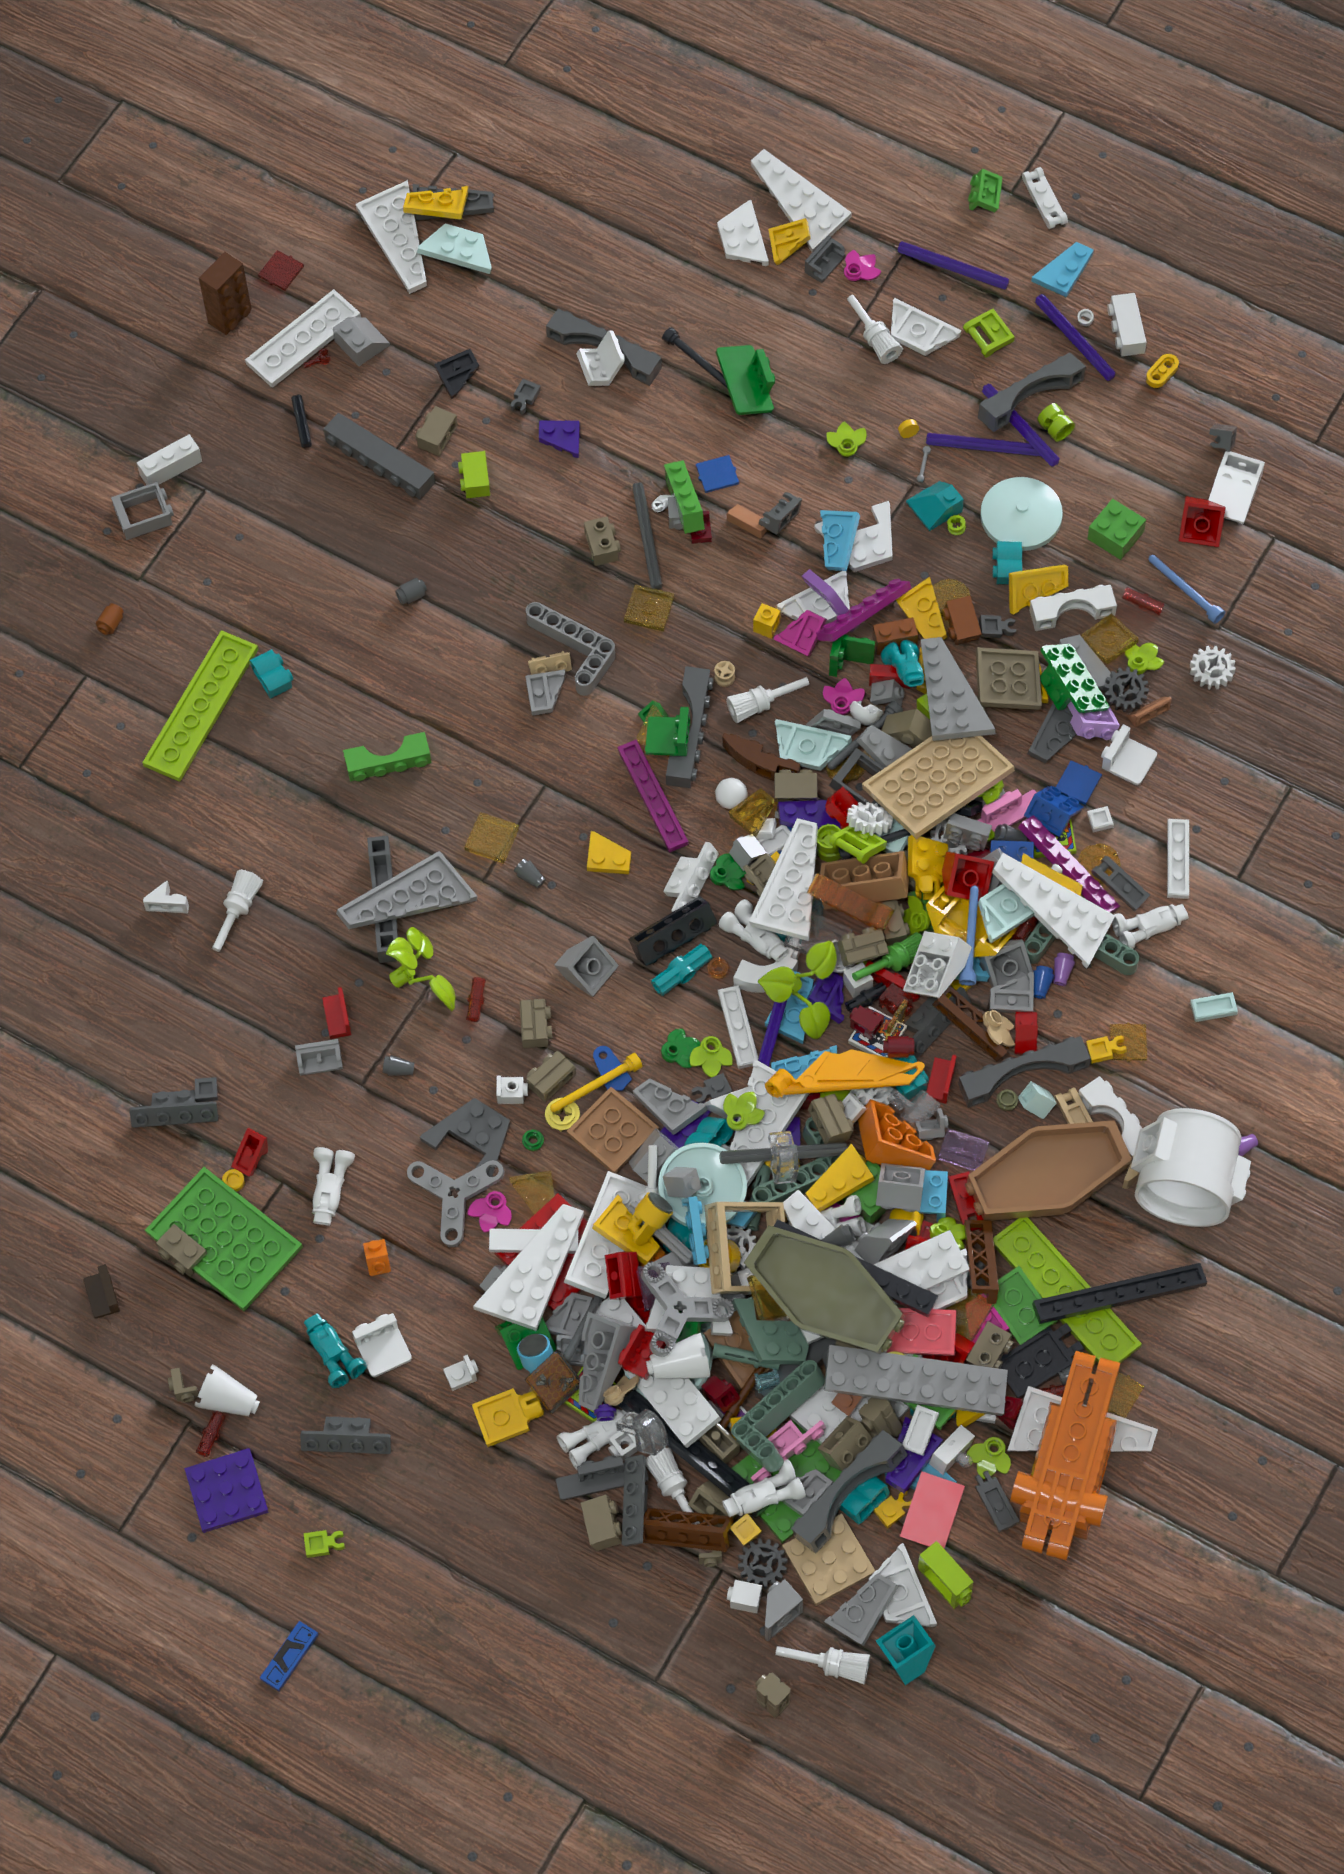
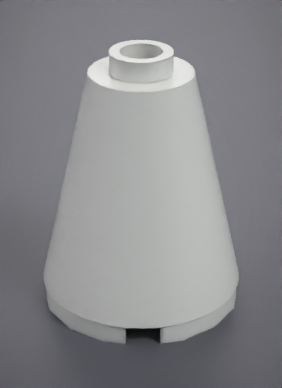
M701 1333L694 1334L675 1343L671 1352L665 1357H659L655 1354L650 1355V1360L646 1361L649 1375L653 1374L654 1378L710 1377L708 1359L705 1354Z
M212 1364L211 1369L214 1372L213 1374H207L198 1395L201 1398V1402H195L194 1406L248 1417L250 1413L255 1414L260 1401L256 1400L257 1395Z

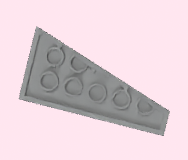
M942 637L921 639L932 740L996 734L992 722Z
M438 851L337 909L336 914L348 929L477 901L478 896L444 855Z

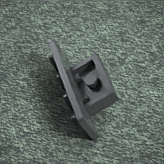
M959 987L956 991L970 1002L965 989ZM951 996L949 999L956 1005L955 998ZM929 997L904 1023L907 1025V1030L916 1033L912 1037L914 1038V1056L916 1060L951 1024V1021L932 1005L937 999L935 997Z
M195 1090L152 1093L151 1106L131 1107L129 1110L132 1127L214 1122L219 1119L217 1102L196 1103Z
M326 1417L323 1431H301V1450L390 1454L391 1435L370 1433L371 1418Z
M644 1455L625 1458L622 1545L625 1547L643 1543L644 1514L647 1510L648 1485H645L646 1457Z
M607 1456L603 1461H585L580 1466H577V1474L557 1478L556 1483L560 1500L563 1501L624 1487L625 1463H623L622 1457ZM645 1466V1482H647L649 1477Z

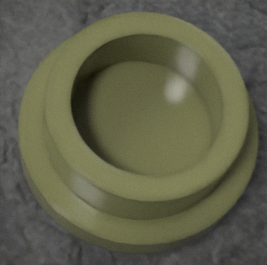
M1006 1089L999 1092L996 1103L1000 1109L1010 1111L1016 1108L1018 1096L1014 1091Z

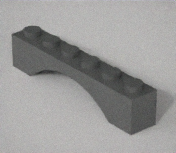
M557 309L546 325L547 337L563 345L588 344L598 347L607 333V330L604 328H598L587 320L577 318L572 313ZM616 335L619 347L624 355V364L629 369L632 378L650 386L662 369L661 357L655 352H649L638 344H632L621 336Z
M1070 352L1060 356L1054 362L1044 365L1040 370L1027 375L1026 378L1013 383L1010 387L999 391L991 398L983 400L979 405L978 419L995 432L1009 423L1013 410L1028 396L1050 389H1069L1083 381L1086 366Z
M685 667L682 691L691 709L693 719L689 732L687 756L669 757L666 771V785L691 788L692 781L697 779L698 769H695V763L700 762L701 750H698V746L703 744L704 732H701V729L707 723V714H704L705 708L710 706L711 696H708V690L713 689L714 678L710 677V669Z
M388 836L367 838L372 889L393 878ZM397 919L375 923L379 963L397 961L395 958L386 955L390 943L398 938Z
M1081 1036L1076 1038L1069 1037L1063 1040L1062 1043L1056 1045L1053 1043L1048 1044L1041 1050L1035 1052L1030 1050L1020 1057H1009L1003 1060L1002 1063L996 1065L988 1064L975 1072L967 1071L959 1077L958 1086L969 1108L989 1101L992 1094L1001 1084L1022 1072L1049 1069L1070 1074L1088 1068L1091 1058Z
M884 1430L879 1435L874 1436L865 1450L857 1454L852 1464L840 1473L838 1479L825 1489L824 1494L810 1505L809 1510L795 1521L791 1530L796 1539L816 1554L831 1538L835 1515L845 1498L868 1479L883 1473L892 1472L907 1456L903 1444Z

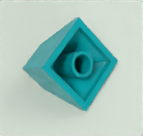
M941 481L906 500L908 506L929 531L948 521L951 516L963 512V497L952 484Z
M914 1615L876 1640L905 1685L925 1673L936 1647Z

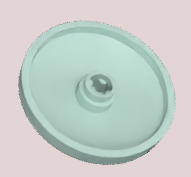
M1014 477L997 483L987 492L981 505V523L987 535L995 543L997 541L1022 542V551L1034 550L1049 543L1058 533L1062 522V505L1058 496L1048 485L1033 478Z
M693 1143L679 1148L667 1158L660 1171L658 1193L671 1205L673 1209L671 1217L686 1226L685 1217L686 1212H688L687 1206L682 1207L681 1199H684V1197H669L667 1195L662 1176L675 1167L696 1168L701 1189L690 1197L697 1196L698 1201L702 1203L703 1213L700 1214L701 1223H704L705 1229V1205L714 1202H744L747 1192V1180L742 1165L740 1163H720V1152L728 1150L715 1144ZM725 1212L726 1223L733 1219L738 1212Z

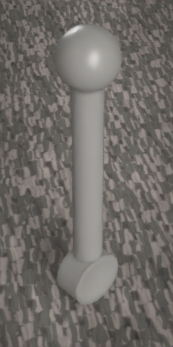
M929 446L923 447L924 455L920 474L916 478L918 482L924 481L923 474L927 456L931 452Z

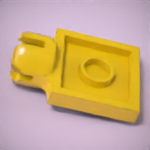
M910 835L908 837V876L915 880L916 897L921 899V892H923V900H930L940 890V885H944L942 868L945 854L948 852V844L921 836L915 839L913 835Z
M514 1388L472 1404L487 1447L530 1431L528 1423L544 1414L539 1397L534 1391L517 1395Z

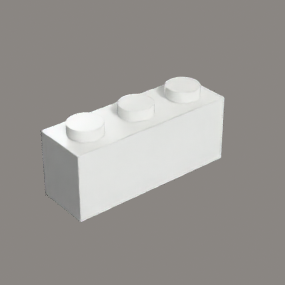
M1135 293L1111 296V303L1107 305L1108 315L1112 316L1113 319L1111 321L1112 332H1116L1117 336L1115 337L1116 349H1120L1121 357L1144 354L1146 338Z
M189 434L138 461L137 466L139 474L146 485L158 482L159 485L201 463L202 458L199 447Z

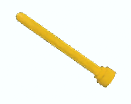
M636 1053L630 1054L620 1066L551 1104L550 1110L557 1112L621 1074L641 1069L642 1062Z

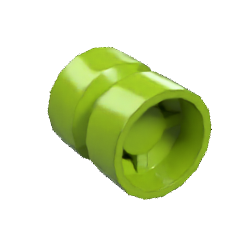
M1057 403L1047 406L1037 418L1038 423L1045 430H1048V434L1056 442L1065 439L1075 428V423L1067 415H1064V411Z
M827 824L818 829L817 854L825 862L837 861L841 858L838 847L835 848L829 844L831 836L841 830L836 825Z

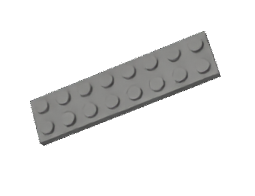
M829 1345L824 1391L1002 1416L1005 1407L1008 1370L885 1352L877 1354L863 1349Z

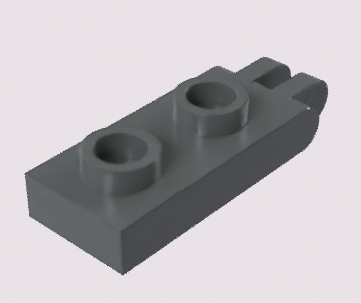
M988 1471L983 1472L986 1479L985 1482H983L979 1474L976 1475L975 1479L978 1485L975 1486V1489L998 1533L1019 1524L1020 1521L996 1477L991 1478Z

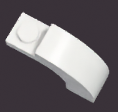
M790 937L786 946L789 953L779 962L776 961L770 965L759 966L742 960L733 977L734 986L739 985L740 989L748 992L763 993L765 990L758 983V980L767 972L782 966L789 967L793 972L794 970L797 971V959L801 951L799 939Z

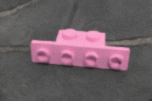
M1018 789L1013 792H1006L999 800L984 805L981 819L977 821L992 825L991 829L994 832L999 824L1003 825L1005 823L1012 826L1026 818L1024 814L1034 794L1037 792L1031 790L1024 795Z
M790 1420L770 1436L768 1440L774 1444L782 1458L787 1460L794 1454L799 1455L807 1448L806 1444L812 1439L814 1441L818 1440L825 1433L823 1430L826 1429V1426L821 1420L806 1433L802 1434ZM761 1468L751 1479L754 1483H757L765 1477L770 1478L772 1472Z

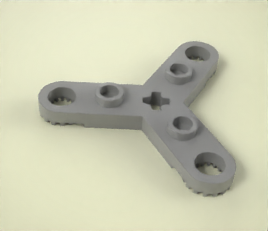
M491 1160L453 1180L421 1161H416L408 1167L407 1176L414 1184L442 1199L440 1236L446 1246L453 1248L463 1241L466 1200L500 1182L505 1171L498 1161ZM497 1167L499 1169L498 1174L495 1177H489L487 1175L489 1168ZM416 1168L424 1169V1174L420 1178L413 1177V1172ZM451 1190L459 1191L457 1198L450 1196L452 1194ZM451 1230L458 1232L457 1238L453 1241L446 1239L447 1233Z
M657 1262L647 1263L641 1271L642 1280L665 1310L650 1341V1350L656 1356L665 1357L671 1352L685 1322H726L734 1313L733 1304L727 1298L685 1297L672 1278L661 1267V1264H657ZM648 1270L656 1271L658 1273V1277L654 1279L653 1277L650 1278L651 1276H648L649 1274H647ZM677 1305H679L680 1309H684L682 1313L675 1309ZM717 1306H724L728 1313L722 1315V1313H719ZM656 1341H664L667 1348L664 1350L660 1349V1347L658 1348Z

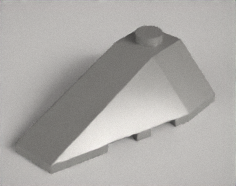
M588 1312L582 1331L584 1354L581 1355L583 1375L580 1377L579 1405L594 1411L603 1403L604 1392L612 1386L621 1369V1366L618 1364L620 1352L626 1348L630 1341L631 1333L637 1327L617 1319Z

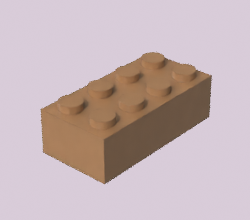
M899 851L873 855L864 864L857 861V858L821 863L818 892L824 910L907 898L910 876H908V862L905 852Z

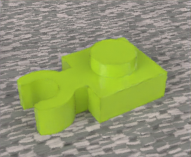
M326 1530L304 1533L307 1558L330 1555L329 1548H334L335 1550L345 1549L344 1543L337 1544L335 1542L337 1538L344 1537L343 1532L336 1531L331 1536H327Z

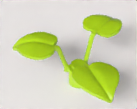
M411 927L407 930L406 936L408 941L398 937L390 943L386 955L395 958L402 964V966L390 973V980L397 988L402 987L407 982L412 985L416 982L431 980L429 982L431 989L452 1012L455 1008V992L447 979L441 975L436 977L430 975L414 979L417 959L420 955L430 959L433 956V946L424 933L415 927ZM413 949L417 951L416 955L413 954Z
M829 940L815 944L808 951L806 965L811 970L810 972L794 974L792 969L782 966L767 972L758 980V983L765 990L768 997L775 1002H784L792 994L807 1004L808 1007L800 1011L799 1022L803 1031L813 1039L820 1038L826 1030L830 1021V1011L824 1003L815 1002L812 1005L809 1000L798 993L802 987L800 978L816 974L819 979H825L831 975L836 966L837 954L834 944Z

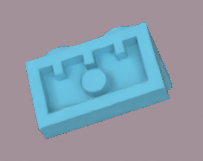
M925 1170L921 1208L918 1212L937 1214V1222L940 1218H946L948 1171Z

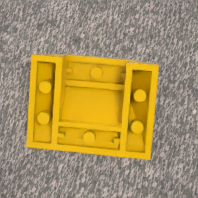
M943 885L926 904L934 933L959 937L966 942L969 900L945 895ZM978 905L974 957L996 956L1024 922L993 943H990Z

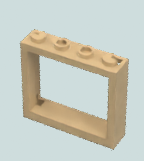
M714 1202L705 1205L712 1294H769L763 1286H731L725 1212H766L767 1227L768 1225L774 1226L777 1219L785 1223L783 1202Z

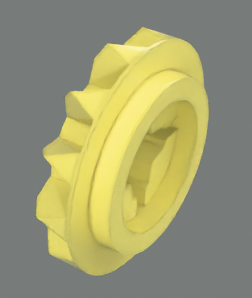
M557 1098L546 1107L545 1118L552 1129L555 1128L562 1131L569 1129L579 1119L580 1111L577 1104L572 1102L564 1107L565 1114L568 1116H565L564 1120L561 1121L557 1114H560L562 1109L557 1112L550 1110L551 1104L562 1099Z

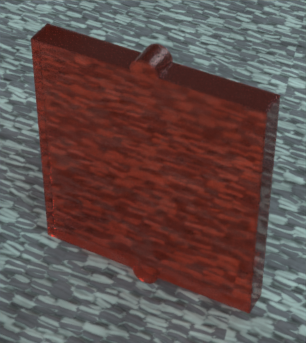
M277 250L259 272L258 277L269 282L271 286L275 285L285 291L303 269L304 264L293 259L291 255L287 256Z

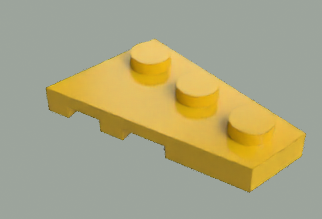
M930 577L896 599L897 604L908 618H914L916 629L923 639L942 637L944 640L947 638Z
M851 1144L806 1192V1196L815 1208L821 1212L875 1179Z
M617 1195L593 1224L592 1229L625 1252H637V1260L646 1265L659 1251L660 1246L652 1236L646 1243L636 1245L633 1241L634 1235L628 1229V1223L633 1215L622 1203V1198Z

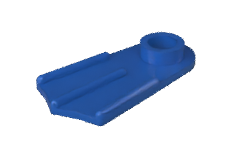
M599 1046L594 1050L593 1058L601 1076L621 1065L609 1047ZM601 1053H605L607 1057L605 1059L599 1058V1055ZM625 1072L605 1084L606 1089L608 1090L612 1087L616 1091H623L632 1081V1078Z

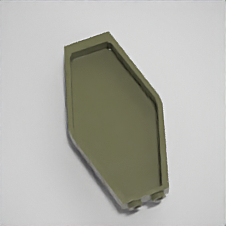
M768 1225L744 1261V1264L790 1320L806 1332L881 1354L883 1351L886 1352L892 1345L893 1341L891 1338L895 1332L899 1333L905 1325V1315L860 1261L843 1247Z

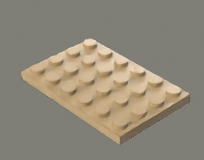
M931 736L863 782L862 787L917 839L1015 770L1014 765L982 736L933 741Z

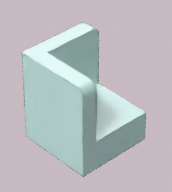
M1032 1081L1018 1096L1024 1109L1042 1119L1056 1105L1052 1094Z

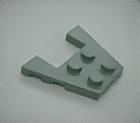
M734 1298L732 1301L733 1308L737 1310L740 1316L739 1321L749 1335L748 1340L760 1364L801 1365L806 1361L809 1345L798 1326L792 1321L756 1320L754 1299Z

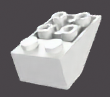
M1225 451L1209 497V501L1226 507L1224 518L1244 524L1261 480L1265 462L1231 451Z
M924 931L903 991L940 998L965 967L972 947L959 937Z

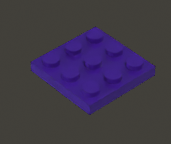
M250 1448L184 1468L203 1533L269 1513Z

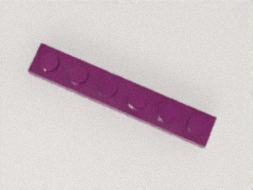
M900 579L889 581L887 586L876 590L875 594L864 598L860 604L852 606L847 613L837 616V619L832 623L825 624L823 629L816 633L818 640L834 642L911 590L910 581H901Z
M637 739L617 747L618 753L669 853L687 846L688 840Z
M1034 815L1021 822L1018 828L1031 842H1034V845L1052 864L1059 865L1062 868L1063 875L1083 885L1081 894L1086 900L1111 914L1117 911L1120 905L1106 892L1099 882L1086 871Z

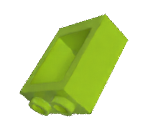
M937 1541L919 1555L918 1569L953 1609L959 1605L963 1607L971 1600L974 1582Z

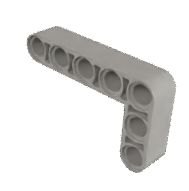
M530 603L526 607V618L530 627L588 656L575 675V686L578 694L583 696L590 695L615 660L614 642L541 603Z

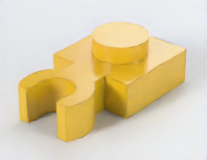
M1105 1036L1086 1041L1091 1063L1113 1059L1112 1053L1114 1052L1117 1054L1126 1053V1046H1117L1118 1043L1124 1042V1037L1116 1036L1113 1041H1109L1108 1037Z
M908 1491L905 1494L900 1492L897 1500L890 1496L873 1510L887 1529L905 1516L904 1508L909 1509L911 1501L905 1502L903 1500Z

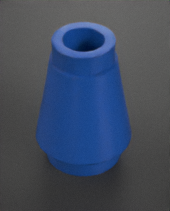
M1037 966L1036 970L1033 971L1034 997L1045 999L1054 978L1053 969L1046 966Z

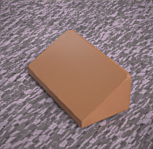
M738 504L727 513V521L760 539L768 530L759 525V520L763 517Z
M1170 696L1161 697L1128 714L1127 717L1133 726L1137 727L1170 710L1172 698Z

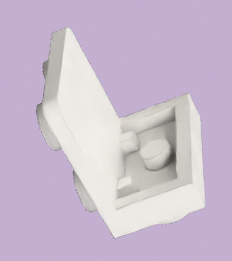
M607 331L597 349H579L576 353L588 386H609L624 363V355L621 352L614 331Z
M1123 724L1119 731L1116 730L1114 732L1110 747L1106 746L1102 752V769L1134 785H1140L1154 763L1157 752L1130 739V727Z
M393 1313L389 1315L383 1314L376 1318V1321L369 1324H361L352 1331L354 1341L372 1377L384 1374L410 1362L412 1359Z

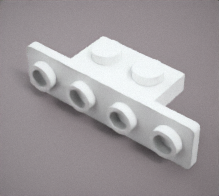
M705 842L698 858L680 857L663 891L667 896L678 897L671 910L672 912L699 896L719 855L710 842Z

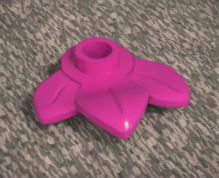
M855 250L847 254L845 258L847 266L844 268V276L848 280H873L881 274V270L874 267L876 262L874 254L860 257Z
M846 678L839 681L835 688L824 686L823 689L824 699L831 704V709L835 713L841 715L849 713L851 703L853 701H863L865 691L862 688L853 690Z
M498 1191L490 1192L485 1198L476 1199L468 1209V1216L479 1217L481 1230L485 1233L490 1232V1229H495L498 1223L508 1226L512 1218L511 1210L506 1206L505 1196ZM494 1200H497V1201L500 1202V1203H499L498 1205H496V1206H494V1205L491 1204Z

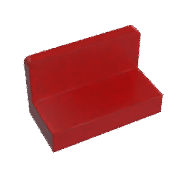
M870 664L869 686H872V683L894 679L901 687L910 689L898 677L896 668L892 665Z
M342 987L338 988V995L322 998L330 1039L351 1035Z
M952 1055L951 1061L934 1058L925 1100L947 1104L957 1055Z

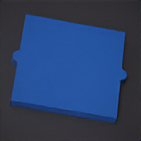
M730 455L696 464L699 474L698 480L701 481L705 493L739 484L736 467L733 466Z
M1071 760L1056 788L1060 789L1063 795L1073 797L1086 805L1102 774L1089 769L1087 765L1083 766Z

